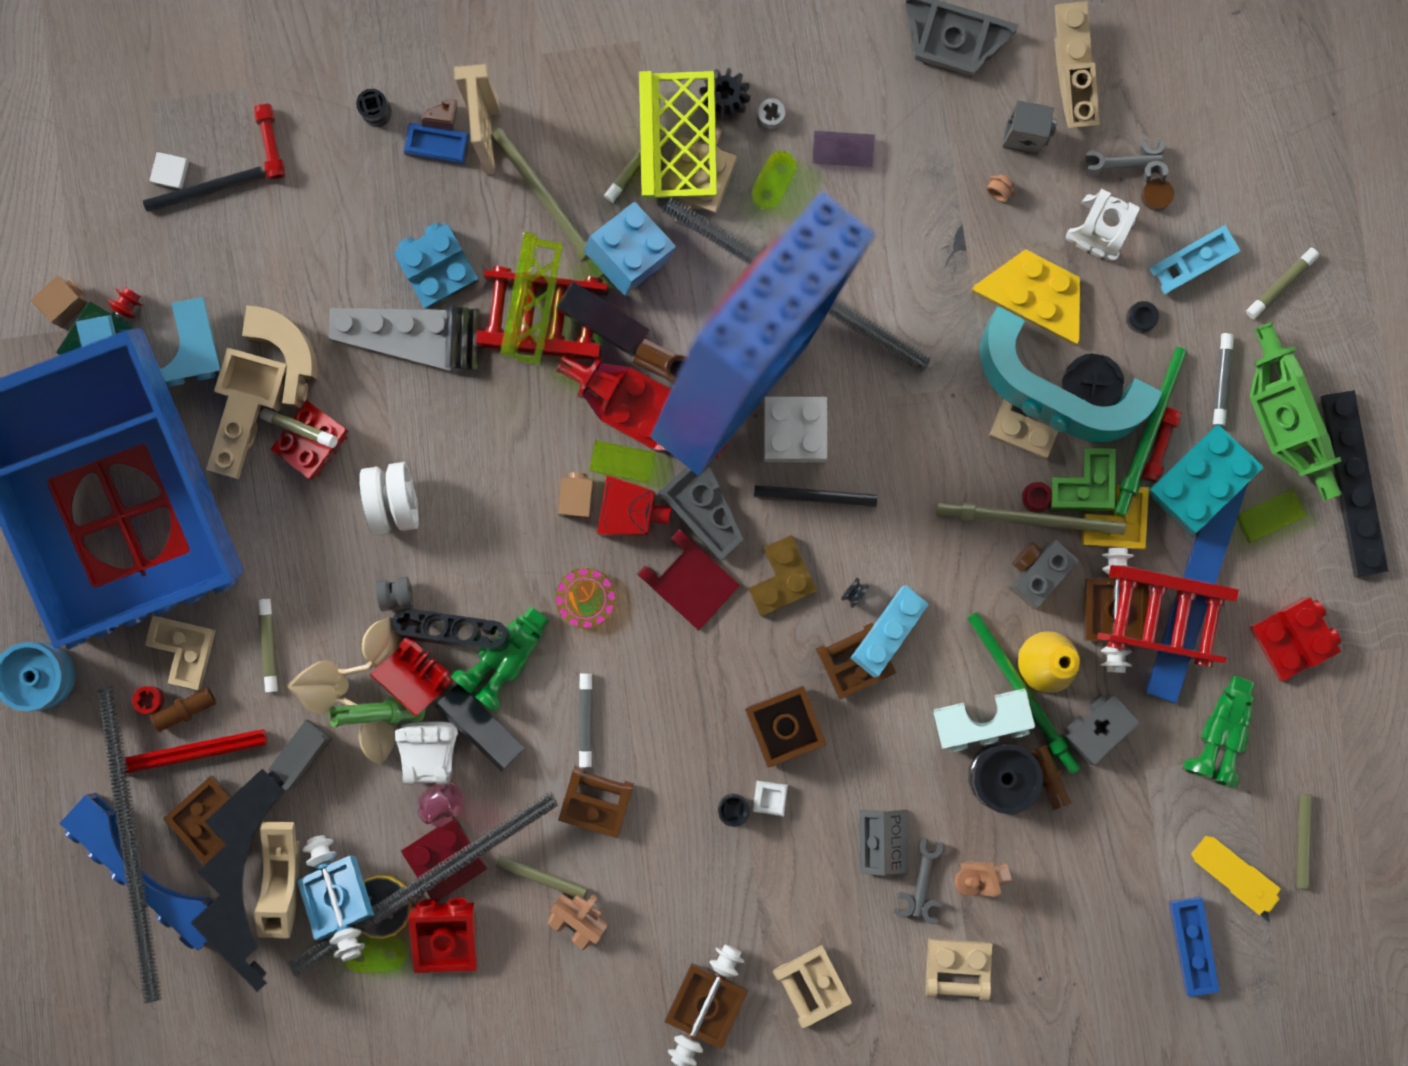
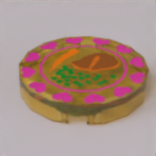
M579 568L570 571L561 579L555 592V604L559 615L566 623L575 628L591 629L601 626L610 618L616 606L617 595L613 583L605 574L592 568Z

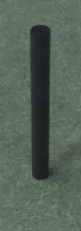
M258 166L143 200V205L146 212L265 177L262 167Z
M755 485L754 497L877 506V494Z

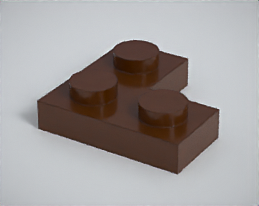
M214 776L207 778L163 818L204 865L226 846L206 825L205 821L232 797Z

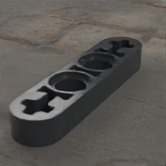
M409 608L399 610L392 619L393 629L402 638L408 637L410 640L414 639L416 641L490 652L505 650L511 641L509 630L501 622ZM410 618L414 623L421 625V630L417 626L411 625L405 629L402 623L408 622ZM435 621H443V631L439 635H430L429 628L431 624ZM463 626H473L474 632L469 639H459L458 632ZM496 630H498L502 635L501 638H497L493 643L489 637L481 636V632L495 635Z

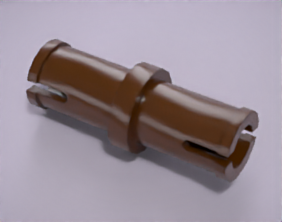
M205 687L203 690L185 699L181 697L176 699L175 704L156 714L150 715V719L157 732L161 733L163 730L183 720L188 722L192 719V715L212 705H216V699L209 687Z
M1048 744L1039 748L1044 760L1041 759L1037 748L1029 751L1040 764L1043 773V785L1052 804V809L1061 808L1057 794L1060 796L1063 806L1072 803L1061 780V776H1063L1061 769L1057 770L1048 749Z

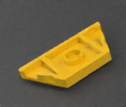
M1027 249L981 280L971 290L972 293L1074 346L1079 342L1080 277Z

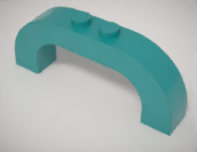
M997 306L989 318L981 335L979 345L980 363L988 382L1006 401L1022 409L1026 415L1045 421L1056 431L1065 432L1090 442L1118 440L1133 432L1152 413L1163 393L1134 378L1124 390L1118 404L1109 407L1090 404L1031 373L1022 365L1017 356L1015 344L1025 322L1024 319Z

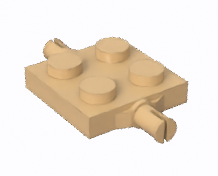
M719 127L716 129L717 196L679 197L672 199H676V203L679 201V205L683 203L682 207L686 205L685 209L689 207L688 211L691 209L703 210L716 215L738 158L736 155L722 151L717 147L723 132ZM680 136L678 141L685 147L691 139ZM703 141L696 142L689 152L701 162L709 153V145ZM677 145L671 161L682 151ZM685 154L675 164L674 168L686 178L697 164ZM710 160L704 165L709 171ZM701 168L689 182L697 189H710V176ZM670 170L664 176L662 190H675L682 180ZM686 184L681 190L691 188ZM676 218L674 219L676 224L686 226V224L683 225V222L680 223L679 220L676 221Z

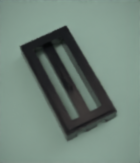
M456 305L447 306L446 368L477 370L478 345L476 344L477 330H479L480 309H469L468 307H457ZM457 314H459V315H460V327H459V333H458L459 355H458V362H455Z

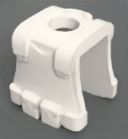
M1100 189L1096 195L1088 194L1083 199L1081 204L1091 210L1083 225L1068 230L1066 240L1076 244L1075 247L1084 252L1090 251L1089 254L1099 259L1103 257L1112 262L1118 258L1120 254L1119 249L1123 245L1130 228L1134 225L1140 207L1130 202L1127 204L1121 199L1111 196L1110 192ZM1103 216L1118 222V225L1114 227L1106 225L1103 221Z
M412 722L401 725L400 729L395 730V741H397L402 760L404 785L419 783L448 784L451 781L453 750L458 735V729L451 722Z

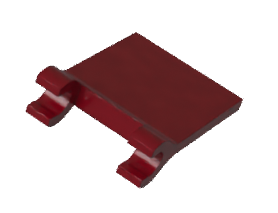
M678 529L670 539L683 549L680 555L659 577L647 566H644L637 575L699 631L740 585L687 535Z

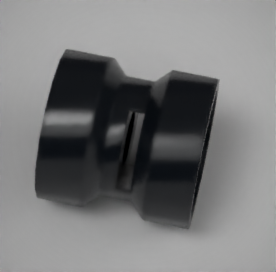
M374 88L366 89L359 94L356 106L363 120L373 127L385 125L390 120L392 112L384 94Z
M735 793L725 795L718 804L719 818L724 824L731 827L741 826L749 817V807L745 798Z

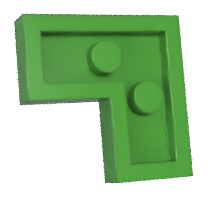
M1084 448V478L1052 477V510L1114 511L1116 448Z

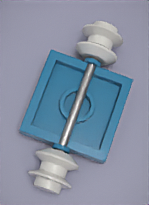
M324 835L309 839L307 845L302 849L304 853H310L311 855L306 864L318 868V871L297 880L314 940H322L335 934L330 940L331 944H338L339 947L334 957H342L343 961H348L361 955L360 951L365 948V944L358 943L356 939L361 934V931L350 926L374 916L356 856L349 855L331 864L337 856V852L329 851V846L333 843V839H326Z

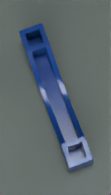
M96 793L84 795L59 824L66 829L64 833L70 840L75 843L80 842L89 850L87 854L94 862L98 864L103 863L112 871L110 876L117 883L123 886L127 885L125 883L127 880L125 879L126 875H124L126 871H124L125 867H123L124 859H122L123 855H121L123 851H121L122 847H120L122 844L120 843L121 840H119L120 836H118L120 832H118L119 828H117L119 825L117 824L118 820H116L117 812ZM144 871L140 874H144L141 877L144 880L141 882H145L142 886H146L142 889L146 890L143 894H147L144 896V898H147L144 902H148L145 906H150L157 913L156 918L161 924L176 930L180 934V941L190 949L195 948L197 951L204 948L209 942L195 929L191 922L213 901L209 897L191 896L175 892L156 882Z

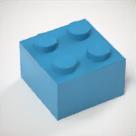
M633 202L589 237L584 252L618 290L626 296L665 265L672 256L676 246L640 206Z

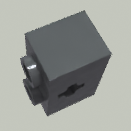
M1018 100L1007 118L1002 147L1038 154L1043 145L1047 146L1050 137H1053L1057 126V119L1053 118L1055 107Z
M1057 540L1048 542L1041 550L1042 552L1038 559L1026 571L1022 572L1009 587L1031 608L1039 607L1079 561Z
M1114 694L1098 695L1088 705L1091 709L1083 717L1080 715L1076 716L1066 726L1068 731L1063 736L1089 764L1095 765L1139 723L1136 717ZM1095 721H1104L1101 725V728L1104 730L1102 733L1093 732L1096 729Z

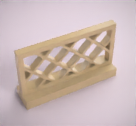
M486 64L454 67L455 81L469 111L471 142L486 175L495 174L490 115L501 114L500 101Z

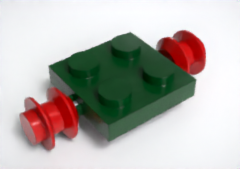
M124 287L122 291L116 288L115 290L119 294L117 300H108L111 309L116 311V313H109L93 302L88 301L55 353L62 355L82 347L76 325L77 321L111 315L116 334L135 329L122 321L124 318L121 316L136 318L132 310L135 306H143V304L138 302L141 296L127 287Z

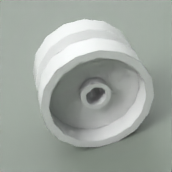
M407 463L389 464L386 478L383 471L377 466L361 469V497L371 534L373 536L390 534L393 528V520L400 531L418 529L417 497Z

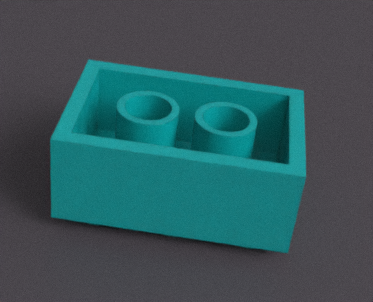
M1217 424L1150 489L1149 497L1193 538L1264 467Z

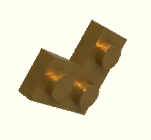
M792 535L763 548L776 576L748 588L760 617L817 591Z

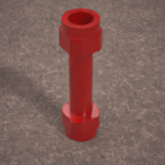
M259 104L254 106L255 122L261 128L267 161L264 162L267 179H282L286 176L283 160L279 159L272 125L276 121L272 105Z
M1166 408L1150 461L1145 463L1141 478L1157 483L1162 477L1165 468L1161 465L1173 429L1179 426L1182 412Z

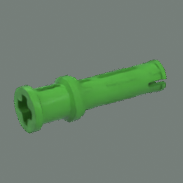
M393 696L388 697L384 702L332 706L329 710V720L336 719L330 722L333 727L386 721V723L391 725L398 724L399 721L403 720L421 722L425 716L424 709L415 717Z

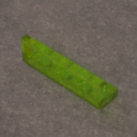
M524 232L500 352L503 359L540 366L563 243L538 239L537 234ZM538 247L555 250L553 261L544 268L536 260ZM534 265H536V267L539 270L535 274H533ZM551 269V274H550V279H549L548 276L546 275V272ZM542 275L548 283V290L538 298H535L530 290L531 282ZM530 295L533 301L527 304L528 296ZM544 299H546V300H545L544 309H543L542 306L540 305V302L543 301ZM537 305L543 314L542 320L530 329L524 320L525 312ZM524 325L527 331L521 335L522 326ZM540 329L539 336L537 339L534 335V332ZM531 335L537 344L535 356L517 354L519 342Z

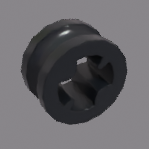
M856 577L841 597V600H848L850 607L854 608L869 586L867 584L861 585L860 579Z

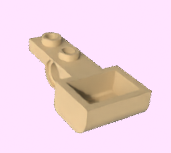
M227 347L214 392L226 396L228 399L206 470L239 479L247 451L252 447L257 435L258 424L256 421L260 408L265 407L275 411H279L281 408L287 364Z

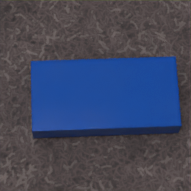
M409 122L404 154L465 165L470 134L455 130L423 127L421 124Z

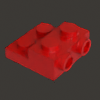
M1311 597L1301 598L1250 626L1279 681H1284L1308 667H1314L1341 652L1338 647L1342 643L1341 638L1333 627L1328 629L1323 620V617L1326 616V611L1318 600L1313 601Z
M457 897L449 900L446 904H436L433 899H422L416 905H412L409 914V927L414 973L477 971L475 902L467 903L465 898Z

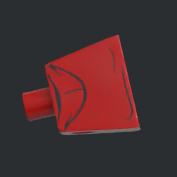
M607 475L597 534L599 536H648L650 523L669 525L671 507L654 505L655 491Z

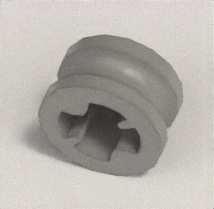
M767 99L760 104L758 109L759 123L766 129L779 128L785 119L784 105L779 100ZM767 108L769 111H771V108L777 109L778 119L774 120V117H772V121L767 120L764 110Z

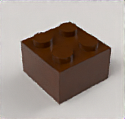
M803 685L744 708L768 768L827 745Z

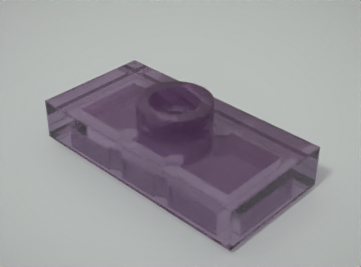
M814 131L812 163L872 167L875 134Z

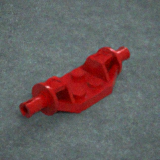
M566 354L561 359L562 363L570 368L559 363L556 372L580 384L577 397L584 398L602 423L653 451H667L650 436L671 392L670 388L631 367L602 364V361L597 359L588 368ZM589 389H591L593 392H595L597 395L603 398L604 401L602 402L599 398L592 394L589 391ZM728 442L725 444V446H724L721 450H723V451L725 450V448H726ZM722 451L715 456L717 460L720 459Z

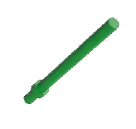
M1182 347L1175 348L1160 391L1163 393L1155 409L1150 414L1129 473L1121 482L1119 488L1121 494L1113 512L1116 516L1126 517L1132 498L1138 494L1141 486L1139 479L1187 354V350Z
M978 612L967 617L1013 689L1025 688L1032 717L1049 741L1048 747L1053 755L1057 754L1070 774L1078 771L1081 767L1069 751V743L1063 734H1058Z

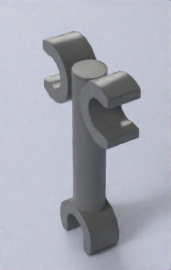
M1159 139L1157 149L1153 150L1148 147L1147 140H1143L1140 148L1141 155L1104 157L1098 151L1086 152L1085 162L1097 164L1088 166L1086 174L1090 177H1096L1102 173L1103 169L1146 167L1143 174L1145 183L1150 182L1152 172L1159 173L1161 182H1165L1168 175V167L1163 163L1165 142L1163 139Z
M921 838L918 847L923 856L914 898L908 893L899 892L897 897L907 900L908 906L904 910L894 909V913L899 917H908L909 915L923 917L928 923L937 924L938 918L929 916L928 909L932 906L941 907L942 903L936 899L926 900L934 859L943 852V844L937 841L936 849L933 852H927L925 849L927 840Z

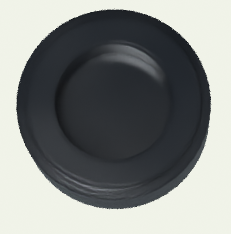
M1148 301L1135 303L1126 314L1128 326L1137 333L1150 331L1159 320L1157 308Z

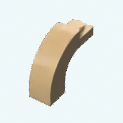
M246 305L242 336L249 341L269 343L280 348L287 364L282 403L291 408L301 409L302 401L305 402L308 396V384L305 383V379L317 380L318 378L317 359L310 341L294 323L283 315L267 308Z
M263 822L260 828L263 851V882L260 898L255 909L257 938H289L295 920L299 895L297 880L300 879V841H296L294 822Z

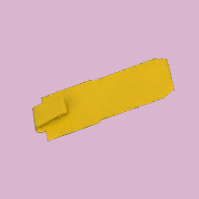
M1205 836L1191 853L1198 865L1225 885L1234 896L1259 916L1264 910L1270 913L1279 902L1280 898L1277 896V893L1281 889L1253 866L1245 863L1214 837Z

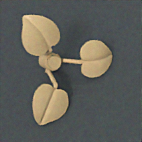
M387 617L375 622L364 634L362 653L364 658L369 661L367 664L348 669H338L330 661H319L302 671L288 685V688L298 697L303 706L313 714L320 715L326 713L334 705L335 701L347 706L358 705L343 697L349 687L345 675L370 670L374 666L377 668L399 648L401 637L393 629V618ZM386 721L363 723L360 726L359 744L363 753L371 762L382 764L388 758L396 742L395 730L398 729L397 724L391 725L386 723Z

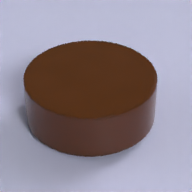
M1161 178L1150 180L1141 192L1143 204L1148 209L1154 211L1166 208L1174 197L1172 185L1167 180L1161 182Z
M1034 542L1029 543L1016 556L1012 565L1020 572L1026 571L1038 559L1042 549Z

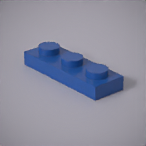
M1198 896L1169 901L1185 994L1188 997L1220 992L1203 898Z

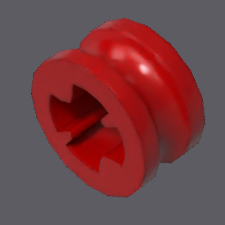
M143 686L134 692L132 704L142 714L155 713L162 708L164 695L157 687ZM145 692L147 695L153 694L155 697L151 701L153 704L151 708L150 705L143 706L142 701L145 700L143 695Z

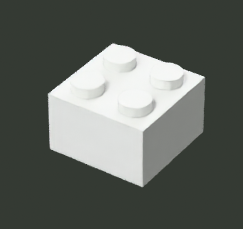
M765 397L764 462L825 463L827 460V397Z

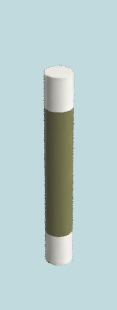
M661 131V138H662V137L664 136V134H665V133L662 132V131ZM641 146L604 194V197L610 202L614 203L641 167Z
M1310 248L1246 310L1247 315L1252 319L1258 317L1320 256L1314 248Z
M264 408L260 412L262 420L330 448H334L337 444V437L268 408Z
M271 599L258 600L265 692L278 691Z

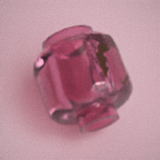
M453 782L448 784L434 783L418 797V816L425 824L444 827L462 813L465 801L461 789Z

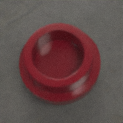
M1033 482L1027 485L1022 492L1023 505L1034 513L1047 510L1052 504V490L1042 482Z

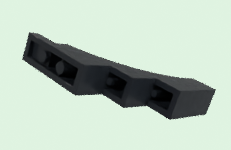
M263 768L205 821L206 825L226 846L198 871L219 896L191 922L195 929L256 992L267 984L263 979L267 972L255 960L250 964L246 961L258 946L246 917L243 895L244 870L248 851L257 829L272 806L284 794V790L281 788L284 784L282 779L273 770L267 774Z

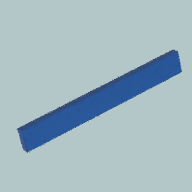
M1248 484L1196 534L1182 578L1211 584L1216 583ZM1196 595V599L1192 600L1183 649L1194 651L1207 611L1208 603H1205L1206 597ZM1178 597L1175 598L1162 637L1161 644L1171 646L1179 602ZM1158 651L1144 693L1177 703L1191 657Z

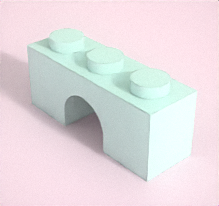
M1025 688L994 695L997 712L994 718L986 723H977L971 720L967 715L964 702L934 709L933 713L942 749L949 748L950 752L967 749V743L980 740L981 745L998 742V736L1011 734V738L1029 735V729L1035 728Z

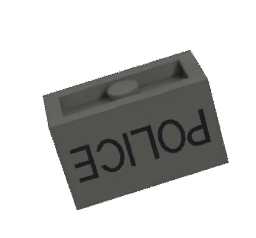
M305 720L268 771L273 770L284 782L282 787L285 790L295 788L332 740V737L311 721Z
M860 810V873L883 876L907 873L908 810Z

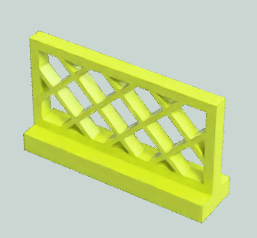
M640 71L641 184L643 198L647 201L657 200V198L717 196L714 71L652 74V71ZM695 80H708V91L698 100L688 88ZM673 81L681 89L667 101L660 94V82ZM679 81L687 82L684 85H682ZM684 92L696 103L685 116L673 106ZM707 99L708 108L703 104ZM660 100L666 104L661 110ZM699 107L709 115V122L700 131L688 120ZM669 108L681 119L670 132L661 125V117ZM684 123L697 134L685 147L673 136ZM708 129H709V139H708L706 136H704L705 132H706ZM661 131L666 134V136L662 140ZM700 138L709 145V153L701 162L689 152L690 148ZM669 139L682 150L670 163L661 155V148ZM685 154L697 164L686 178L674 168L675 164ZM709 160L710 171L704 166ZM662 162L667 165V167L663 171ZM701 168L710 176V189H697L689 182ZM672 170L682 182L675 190H662V178ZM686 184L691 188L681 190Z

